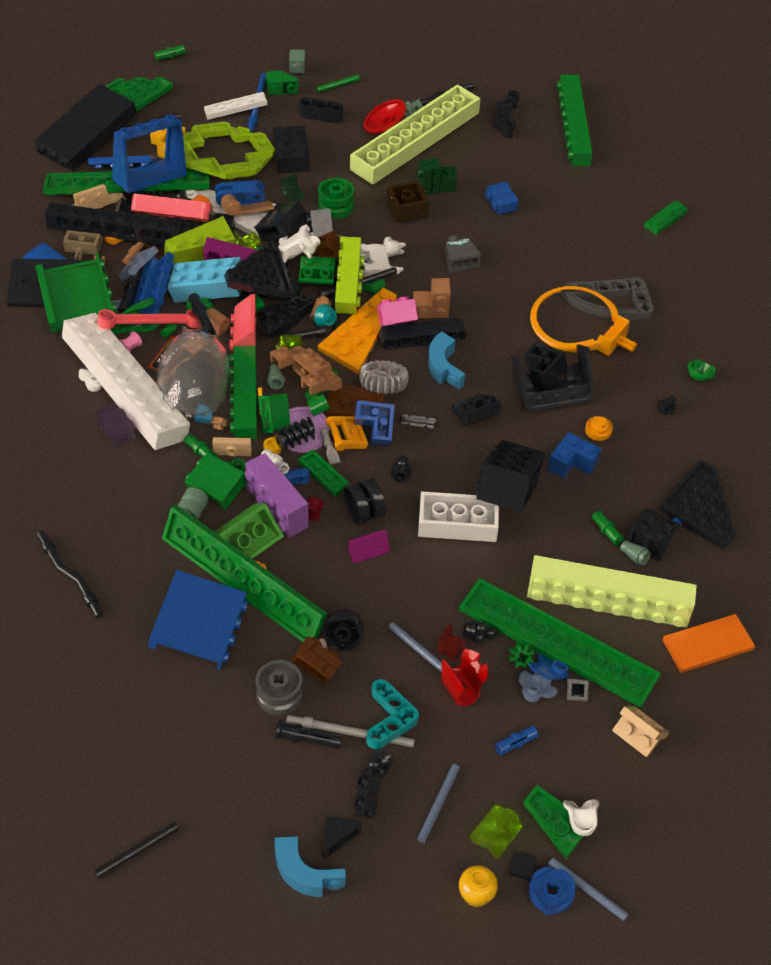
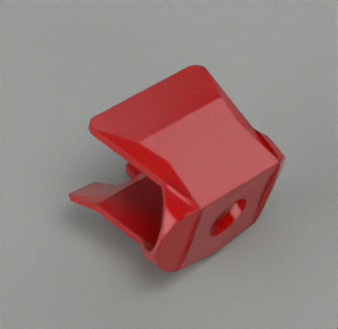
M464 649L461 656V665L452 669L447 661L442 659L441 683L459 706H468L476 702L480 696L483 683L488 679L487 663L480 665L479 659L481 654L470 649Z

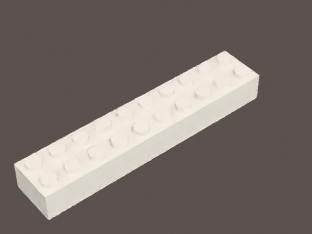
M92 313L64 320L62 338L95 378L99 380L102 387L153 449L157 450L183 442L189 432L190 423L113 332L110 329H103L98 326V315Z

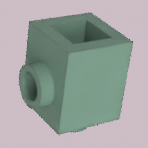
M290 50V73H305V50Z

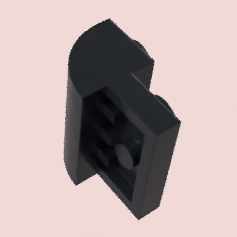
M477 394L472 398L460 400L458 403L451 405L452 411L461 418L462 426L496 416L501 411L500 401L492 394Z

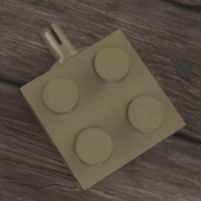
M67 230L63 240L64 251L76 253L74 256L75 260H81L83 254H99L104 237L96 233Z

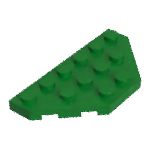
M146 77L134 78V80L125 81L124 78H118L106 87L133 101L138 112L173 89V83L163 77H155V80H146Z

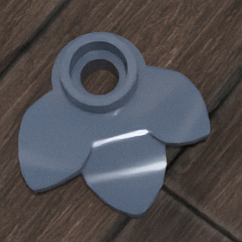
M526 670L520 673L519 683L523 687V697L529 702H537L542 697L553 698L559 691L550 685L552 680L542 677V674L535 673L533 675Z

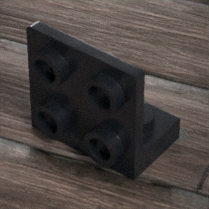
M646 508L631 526L627 541L648 548V551L651 553L650 557L661 561L669 542L678 532L681 524L657 513L655 510Z

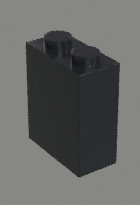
M299 200L276 204L274 209L270 210L254 228L262 241L283 238L307 213Z

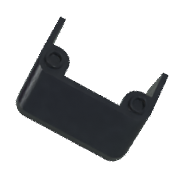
M581 344L576 345L578 363L570 364L565 372L566 379L557 380L548 390L533 386L531 375L524 372L523 358L511 355L514 384L524 408L529 411H539L591 401L594 396L590 348Z

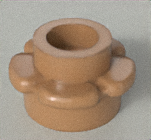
M213 417L212 422H210L215 430L223 431L224 428L228 427L227 419Z

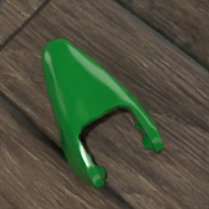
M146 298L139 301L121 314H140L139 309L152 305L155 302L154 298ZM115 324L114 328L110 330L113 334L146 332L156 329L161 324Z

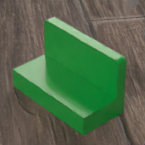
M287 394L258 396L262 433H273L274 430L279 431L280 427L286 429V425L290 424Z

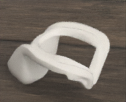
M596 799L588 800L582 807H578L573 801H563V806L568 810L573 831L581 836L591 835L597 827L599 801Z

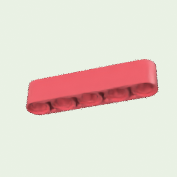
M133 194L130 211L137 214L208 222L211 204L201 201Z

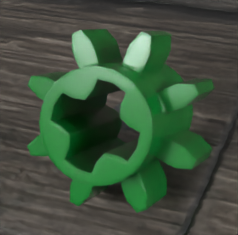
M517 641L514 648H509L512 653L509 656V660L515 661L516 668L519 665L527 668L529 662H534L530 656L534 654L533 648L528 649V642L523 645Z

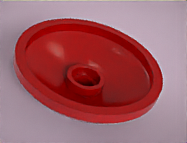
M393 99L378 105L365 118V130L371 134H381L401 122L406 113L405 103L402 100Z

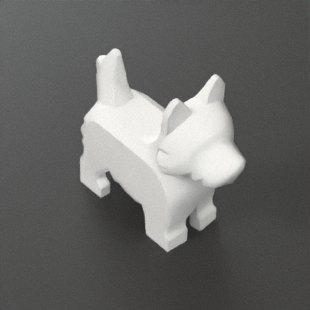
M307 224L300 227L299 232L289 239L287 235L279 239L280 245L278 248L284 263L287 259H293L302 253H305L311 259L316 251V247L320 245L319 238L313 232L309 233L310 228Z
M386 237L383 244H361L362 256H365V260H367V263L364 265L363 277L394 267L390 266L388 257L405 253L401 248L406 246V243H399L396 240H392L391 237ZM396 267L398 271L396 274H399L404 269L402 267Z

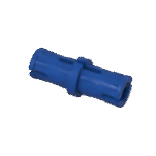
M533 725L518 733L513 732L510 734V737L495 743V749L500 756L515 748L520 749L523 747V744L538 738V732Z

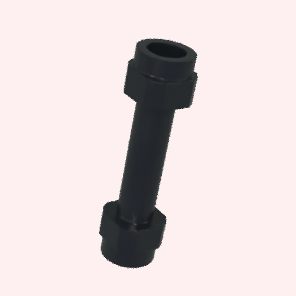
M320 325L315 326V329L294 333L290 330L282 333L284 343H293L295 339L313 336L322 338L326 336L325 327Z

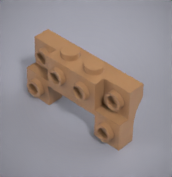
M286 346L270 352V361L272 363L278 361L279 369L289 365L293 366V371L301 377V387L309 386L311 396L325 390L336 391L342 388V379L332 372L331 364L311 348L304 349L301 346H297L289 350Z

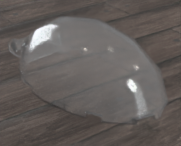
M183 326L181 334L168 343L157 368L158 388L163 393V400L173 410L177 409L184 412L188 418L204 414L205 417L216 411L219 404H222L226 398L230 383L229 356L223 344L218 340V333L213 335L203 329L191 330Z

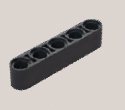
M460 318L384 326L379 330L382 347L386 350L430 345L440 332L455 339V342L464 340L467 334L463 321Z

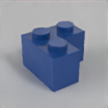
M357 400L354 424L372 426L371 445L390 446L395 405Z
M568 432L550 455L548 471L565 478L572 467H575L590 475L599 463L602 448Z

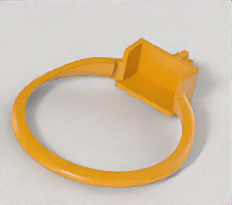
M578 286L554 288L541 295L532 306L530 321L534 332L544 343L555 349L577 353L576 345L581 344L589 347L590 351L598 350L609 356L618 345L631 352L637 346V343L626 338L630 321L618 315L616 306L609 299L591 289ZM563 290L584 291L597 296L606 303L611 312L614 326L612 325L604 336L599 335L596 341L590 339L576 343H563L552 339L540 328L537 321V310L546 298Z

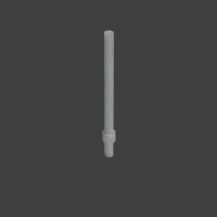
M288 715L286 720L288 724L297 725L298 723L306 729L312 730L314 728L360 738H366L368 732L365 729L314 720V717L309 716L303 718ZM399 736L390 743L413 748L415 739Z

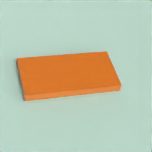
M736 614L663 636L662 639L680 673L755 649L753 641Z

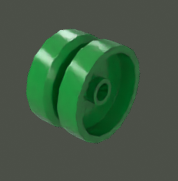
M329 178L321 182L318 187L319 210L330 208L332 219H341L349 216L354 210V186L352 183L343 178Z

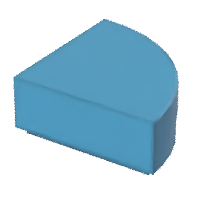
M199 404L194 421L210 424L213 418L211 410L207 406Z

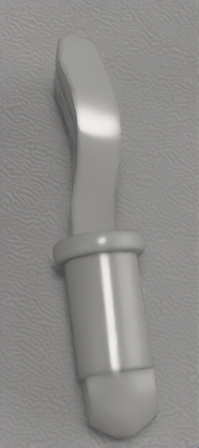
M321 428L320 435L322 436L324 447L327 448L326 458L329 465L340 463L338 453L332 446L333 442H331L329 431L326 428Z

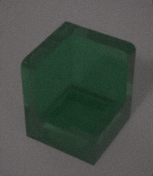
M296 174L282 179V195L288 202L304 198V192L298 186V176Z

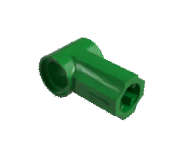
M308 388L305 395L313 417L330 410L324 394L319 392L311 396Z

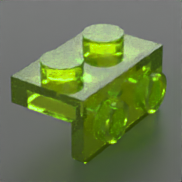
M495 804L469 837L472 843L488 848L492 856L498 858L519 833L522 824L515 811Z

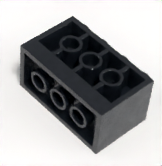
M501 440L498 445L495 444L493 451L491 450L489 457H486L485 463H482L479 474H482L476 484L475 492H478L476 499L522 513L537 487L546 452L506 440Z

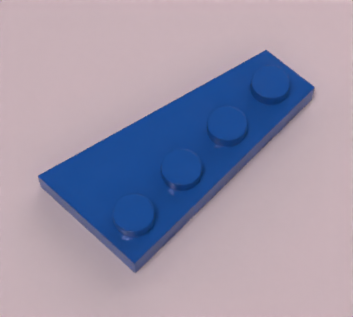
M151 155L127 156L129 167H135V164L143 166L161 160L159 156ZM113 157L88 158L89 165H94V168H104V165H110L113 168Z

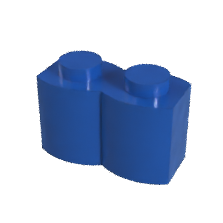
M507 182L487 186L485 197L492 204L494 211L498 214L517 210L518 199L514 192L511 191Z

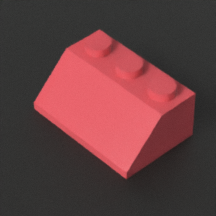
M255 294L249 295L234 308V314H231V324H234V327H230V336L233 337V339H230V350H233V352L234 346L256 347Z

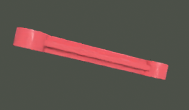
M104 309L99 311L97 319L98 326L103 329H112L115 324H186L191 328H199L201 326L192 309L188 310L186 314H116L111 310Z

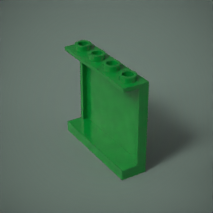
M95 253L96 260L43 270L42 264L35 265L51 333L63 331L64 320L92 313L98 315L99 311L104 309L116 313L114 302H110V298H113L111 288L106 286L109 283L107 273L103 274L102 271L105 269L104 261L99 259L98 253Z

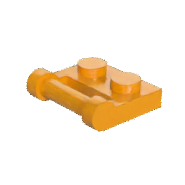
M330 416L325 420L327 427L330 428L333 435L334 446L337 451L367 448L368 441L362 426L354 424L355 416ZM337 425L341 426L345 440H342Z

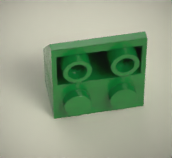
M301 256L299 283L334 285L335 258L312 257L309 259L308 256Z

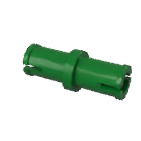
M183 44L154 52L156 61L167 58L173 59L174 56L186 54Z
M191 433L185 436L184 443L192 448L196 455L204 457L206 453L217 457V453L207 447L204 441L198 440Z
M601 510L596 511L591 518L600 527L601 533L606 535L613 545L621 544L624 537L615 528V524L609 521Z

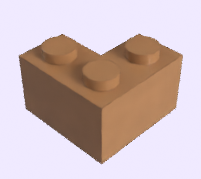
M433 278L431 280V291H413L418 319L449 318L451 296L449 278Z

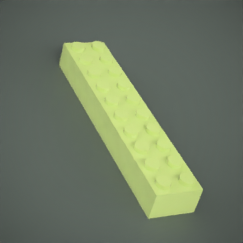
M457 84L350 154V170L374 185L479 114L481 98Z

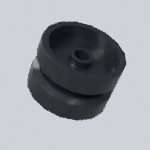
M371 476L359 480L358 484L353 482L343 486L342 492L346 508L352 520L358 526L369 522L370 517L377 519L386 514L383 494L377 482Z

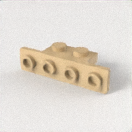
M101 184L73 194L75 201L73 205L99 209L105 205L117 203L124 195L123 193L107 192L106 186Z

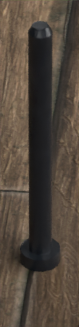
M392 267L363 277L360 283H370L396 274L398 272L397 268ZM336 287L326 291L324 289L318 290L319 296L330 297L335 295Z

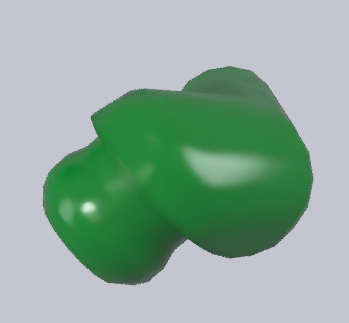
M165 324V328L160 331L161 336L167 338L176 331L177 324Z

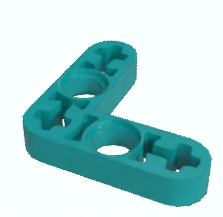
M383 679L374 681L371 695L390 716L368 730L366 743L372 749H380L415 727L418 723L419 712L389 682ZM395 700L398 701L400 705L392 706L389 702ZM390 724H394L398 727V729L392 731L389 730L387 726Z

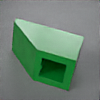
M283 71L266 72L268 96L299 93L298 78Z

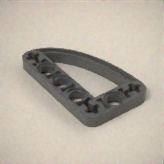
M640 278L570 282L564 285L588 288L605 297L631 295L635 308H617L618 315L628 320L649 319L652 316L653 304L644 280ZM617 286H623L624 289H619ZM600 287H605L608 290H601ZM563 290L562 295L564 299L574 308L592 315L612 318L607 306L582 300L598 298L597 296L584 291ZM637 297H644L645 300H640Z

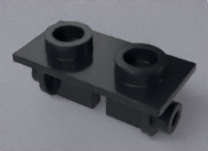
M372 769L361 772V775L358 777V793L354 800L355 817L364 815V817L372 819L376 814L378 798L371 797V793L379 794L381 778L380 774L373 772Z

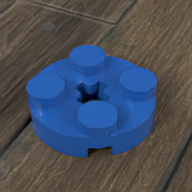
M544 867L534 873L528 888L529 897L534 906L545 915L559 914L571 906L575 897V883L566 871ZM547 886L551 888L556 887L558 889L556 894H549Z

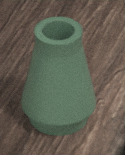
M272 364L269 367L267 384L270 388L277 390L283 387L285 378L278 368V364Z
M627 540L620 547V550L636 565L643 566L650 559L651 553L646 547Z

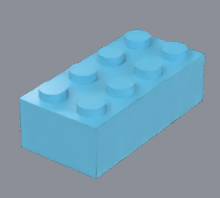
M240 257L175 263L167 287L174 302H186L193 293L199 294V297L210 299L240 296L241 290L227 287L224 275L229 268H234L241 259Z

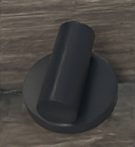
M671 395L667 399L660 400L657 405L658 410L663 414L674 413L676 397Z

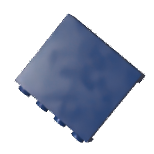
M176 570L151 632L148 648L156 650L158 644L216 662L218 663L217 670H220L222 663L227 664L230 652L227 651L228 646L233 647L236 638L233 632L235 629L239 630L242 618L239 617L240 613H245L248 605V601H245L247 592Z

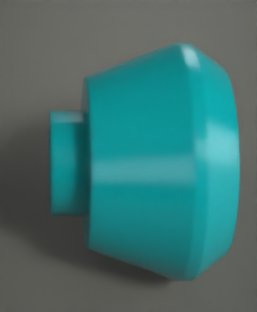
M328 304L318 306L314 313L316 325L324 326L325 328L333 325L337 318L335 310Z

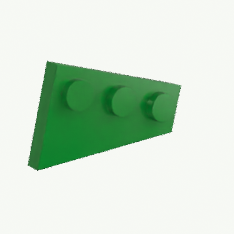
M536 785L524 800L523 805L567 860L584 836L578 835L573 831L568 810L563 806V803Z

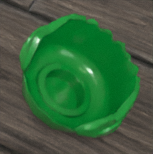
M695 359L694 361L691 360L687 365L689 375L696 381L701 382L714 378L716 368L710 364Z

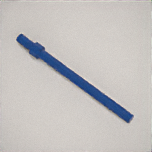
M266 73L261 74L257 93L264 90ZM259 107L252 109L251 116L248 119V129L252 133L254 132V127L257 126Z

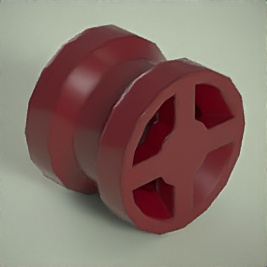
M308 497L305 500L308 503V520L317 521L320 518V512L324 508V503L316 497Z

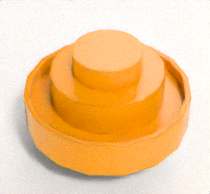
M601 416L590 418L585 426L587 436L596 441L607 440L613 430L610 420Z

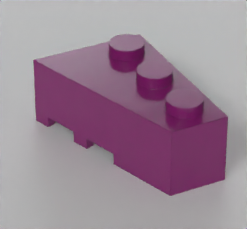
M207 237L203 252L205 260L240 257L241 260H246L249 255L259 250Z

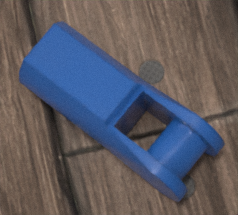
M307 468L289 470L284 474L291 484H307L310 480Z

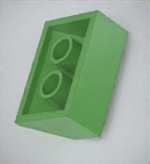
M266 503L253 504L214 531L251 559L284 537Z

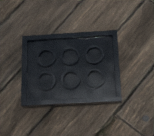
M12 258L7 297L8 307H45L35 265L42 264L43 270L81 263L82 260Z

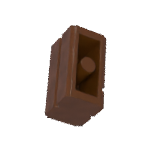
M310 636L306 637L290 659L323 684L332 677L342 662L335 651L327 650L322 646L319 639Z

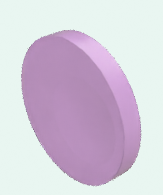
M309 407L289 409L290 424L292 426L295 421L300 423L301 419L306 420L308 416L311 418L315 428V439L312 440L308 436L307 443L301 439L300 446L295 441V447L292 448L288 444V449L294 452H309L312 449L317 450L322 447L324 442L320 435L321 428H326L330 434V428L327 427L325 422L327 417L323 413L313 417Z

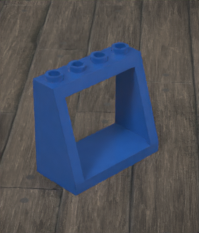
M166 115L161 119H152L150 122L138 123L133 127H124L114 132L112 176L113 181L126 192L131 193L187 175L182 121L176 116ZM167 128L165 158L129 170L126 140Z

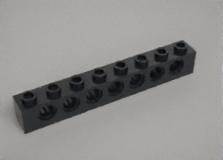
M49 202L45 212L47 229L101 234L102 237L165 246L166 240L183 233V221L53 202Z

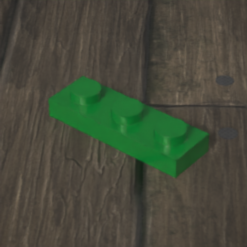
M675 200L647 220L644 228L658 235L684 216L688 211V207Z
M313 449L298 458V464L303 468H307L309 474L334 497L343 493V486L350 484Z

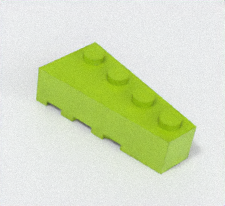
M224 216L166 240L164 256L168 252L174 255V264L205 260L203 251L207 237L235 244V237Z
M340 237L341 250H339L335 312L357 314V307L361 306V297H358V294L362 293V283H360V280H363L364 274L361 266L364 267L365 256H362L361 237Z

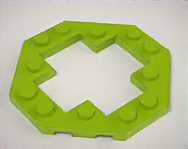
M228 122L194 125L190 133L187 132L183 135L186 168L222 179L256 175L275 156L276 149L265 133H252L250 129L241 126L235 128ZM230 135L234 143L250 141L257 152L245 153L247 162L219 165L215 157L199 159L193 149L204 147V139L209 137Z

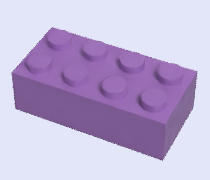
M264 453L246 462L245 477L247 483L245 486L247 491L256 497L257 503H266L282 533L284 532L290 538L307 529L308 503L267 454Z

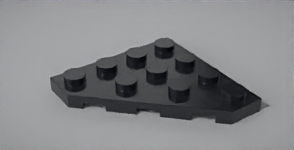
M263 246L258 252L255 251L249 255L246 260L238 262L234 268H229L224 275L228 288L291 300L294 296L287 270L278 248Z
M700 459L660 504L659 510L672 518H678L683 525L724 550L735 538V527L732 526L731 514L724 500L725 495L722 485L718 480L717 469Z

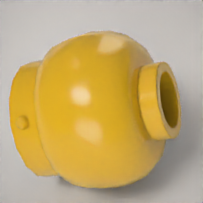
M474 865L467 868L459 879V891L462 898L474 907L488 904L495 897L498 890L495 874L489 868L482 865Z

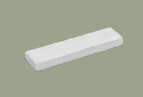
M264 92L204 106L207 120L268 104Z

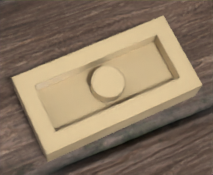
M213 437V451L217 455L251 456V438Z

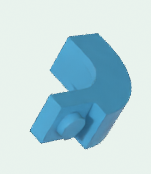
M440 332L432 340L429 347V371L439 384L447 381L450 385L460 390L464 386L465 373L446 360L455 351V339Z
M298 837L275 838L277 868L285 882L294 890L308 896L323 897V888L338 890L341 887H345V869H312L305 865L299 856Z

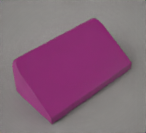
M386 530L348 541V553L353 563L388 553L390 549Z

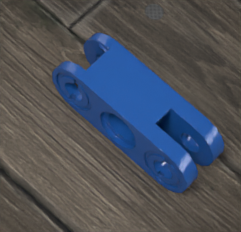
M260 181L222 182L215 186V198L218 205H221V199L226 194L234 195L240 205L264 202L265 200L264 184Z

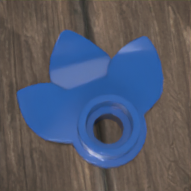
M537 654L539 663H528L529 668L533 672L542 674V677L549 680L567 678L569 674L568 665L558 660L552 661L541 654Z

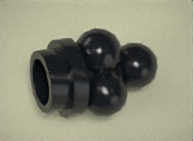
M400 456L397 459V463L391 467L392 477L398 483L406 482L412 473V468L408 465V458L406 456Z
M470 620L464 623L463 637L471 641L474 640L478 644L483 643L486 637L493 639L497 635V630L492 626L487 627V624L484 622L476 623L475 620Z
M381 749L379 752L375 751L373 753L374 757L367 760V768L362 770V772L372 769L373 772L380 774V778L386 776L387 769L391 768L394 760L384 749Z

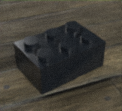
M305 126L274 127L273 139L274 148L276 149L275 156L278 174L309 172L310 155Z

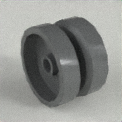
M274 660L264 664L259 669L255 681L257 702L260 707L267 713L277 716L287 715L295 711L303 698L302 674L298 667L289 661Z

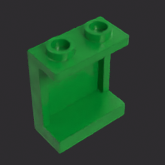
M206 453L203 458L199 459L197 466L192 472L187 474L185 479L187 488L194 487L202 490L209 498L216 501L219 508L226 511L247 483L243 471L209 453Z

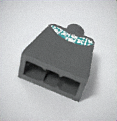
M456 235L449 237L445 244V258L449 273L480 267L481 254L469 238L458 239Z

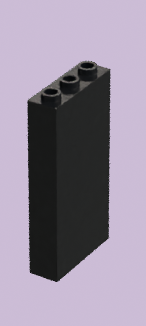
M99 83L34 140L37 146L36 150L40 155H45L52 162H57L64 169L67 168L73 172L114 135L115 131H119L137 115L135 103Z

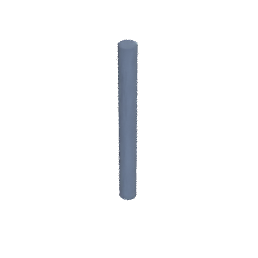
M392 622L388 628L442 673V662L397 624Z
M452 764L419 833L417 838L419 842L425 843L459 772L460 767L456 764Z
M553 857L550 860L549 866L553 869L566 871L572 877L577 887L625 921L629 915L628 912Z

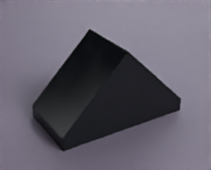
M327 816L323 840V857L325 859L360 835L362 823L355 819Z

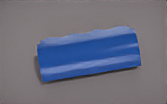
M168 252L160 260L153 257L144 265L133 304L146 298H154L155 302L146 308L139 309L140 314H158L159 308L163 305V297L167 291L166 285L171 277L169 275L170 270L174 266V255Z

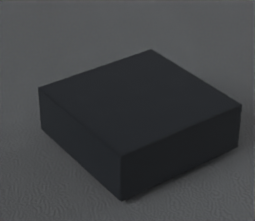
M515 851L509 875L531 881L537 857Z

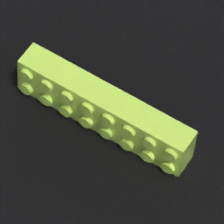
M534 555L527 598L569 605L575 608L591 609L596 612H607L617 616L623 615L635 619L650 620L655 623H666L676 627H687L695 606L697 585Z

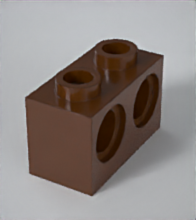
M334 231L318 237L320 245L316 247L312 257H330L337 260L339 258V250H341L340 238Z

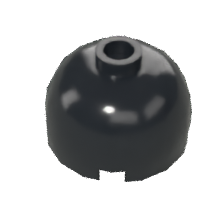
M340 609L330 614L322 630L326 643L329 646L332 644L338 647L337 650L339 651L356 649L362 642L365 632L364 623L360 616L348 609Z

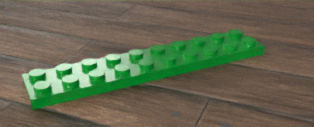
M186 169V176L141 190H148L149 192H153V190L155 192L167 190L170 192L173 190L186 191L197 189L202 191L210 189V175L193 169ZM112 171L47 173L43 187L44 195L49 194L51 196L58 194L73 195L101 184L106 186L107 192H126L113 181Z
M177 505L171 507L162 536L165 542L225 586L247 592L246 601L303 642L307 636L318 639L327 615L324 610Z
M480 578L459 606L460 612L479 622L486 623L488 627H494L498 632L518 641L520 644L524 645V643L528 642L529 648H533L535 652L552 661L558 660L568 665L569 670L642 708L660 678V672Z

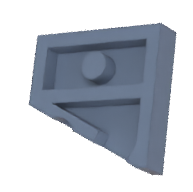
M153 246L135 254L118 277L123 281L128 279L130 275L136 276L138 274L137 271L159 250Z

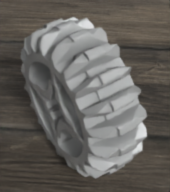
M390 360L369 361V363H365L361 367L359 375L361 386L378 394H393L404 391L409 378L406 367H403L402 364H397V362H390Z

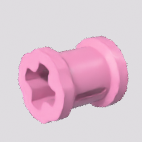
M131 332L129 337L119 340L129 352L136 346L142 345V340L136 332Z

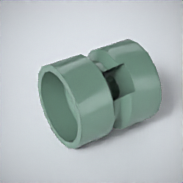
M190 487L186 489L178 506L199 520L209 498L202 490Z

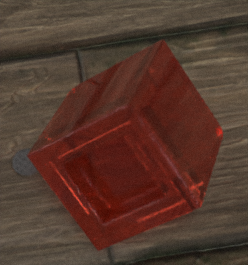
M448 625L439 638L438 652L456 661L466 647V642L452 635L453 626Z

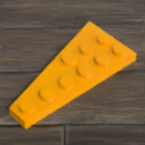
M383 287L357 310V314L350 316L318 345V351L360 375L361 367L366 363L367 357L379 337V330L382 328L379 323L377 306L383 300L391 299L392 302H395L397 295Z

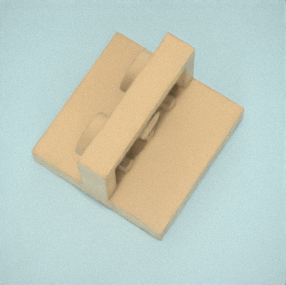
M624 706L620 712L622 717L612 730L645 757H649L659 741L665 739L670 733L636 706Z

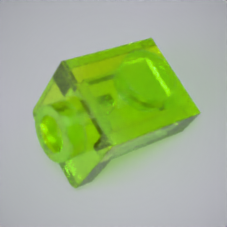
M236 231L233 232L235 244L254 249L257 245L261 244L260 238L255 232L242 238Z
M280 335V342H276V349L286 346L289 350L297 346L302 347L301 335Z

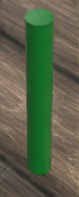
M354 75L318 86L316 89L319 93L359 81L360 78L359 75Z

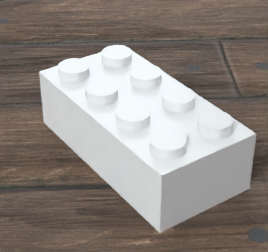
M421 491L418 537L496 542L499 506L476 499L477 495Z

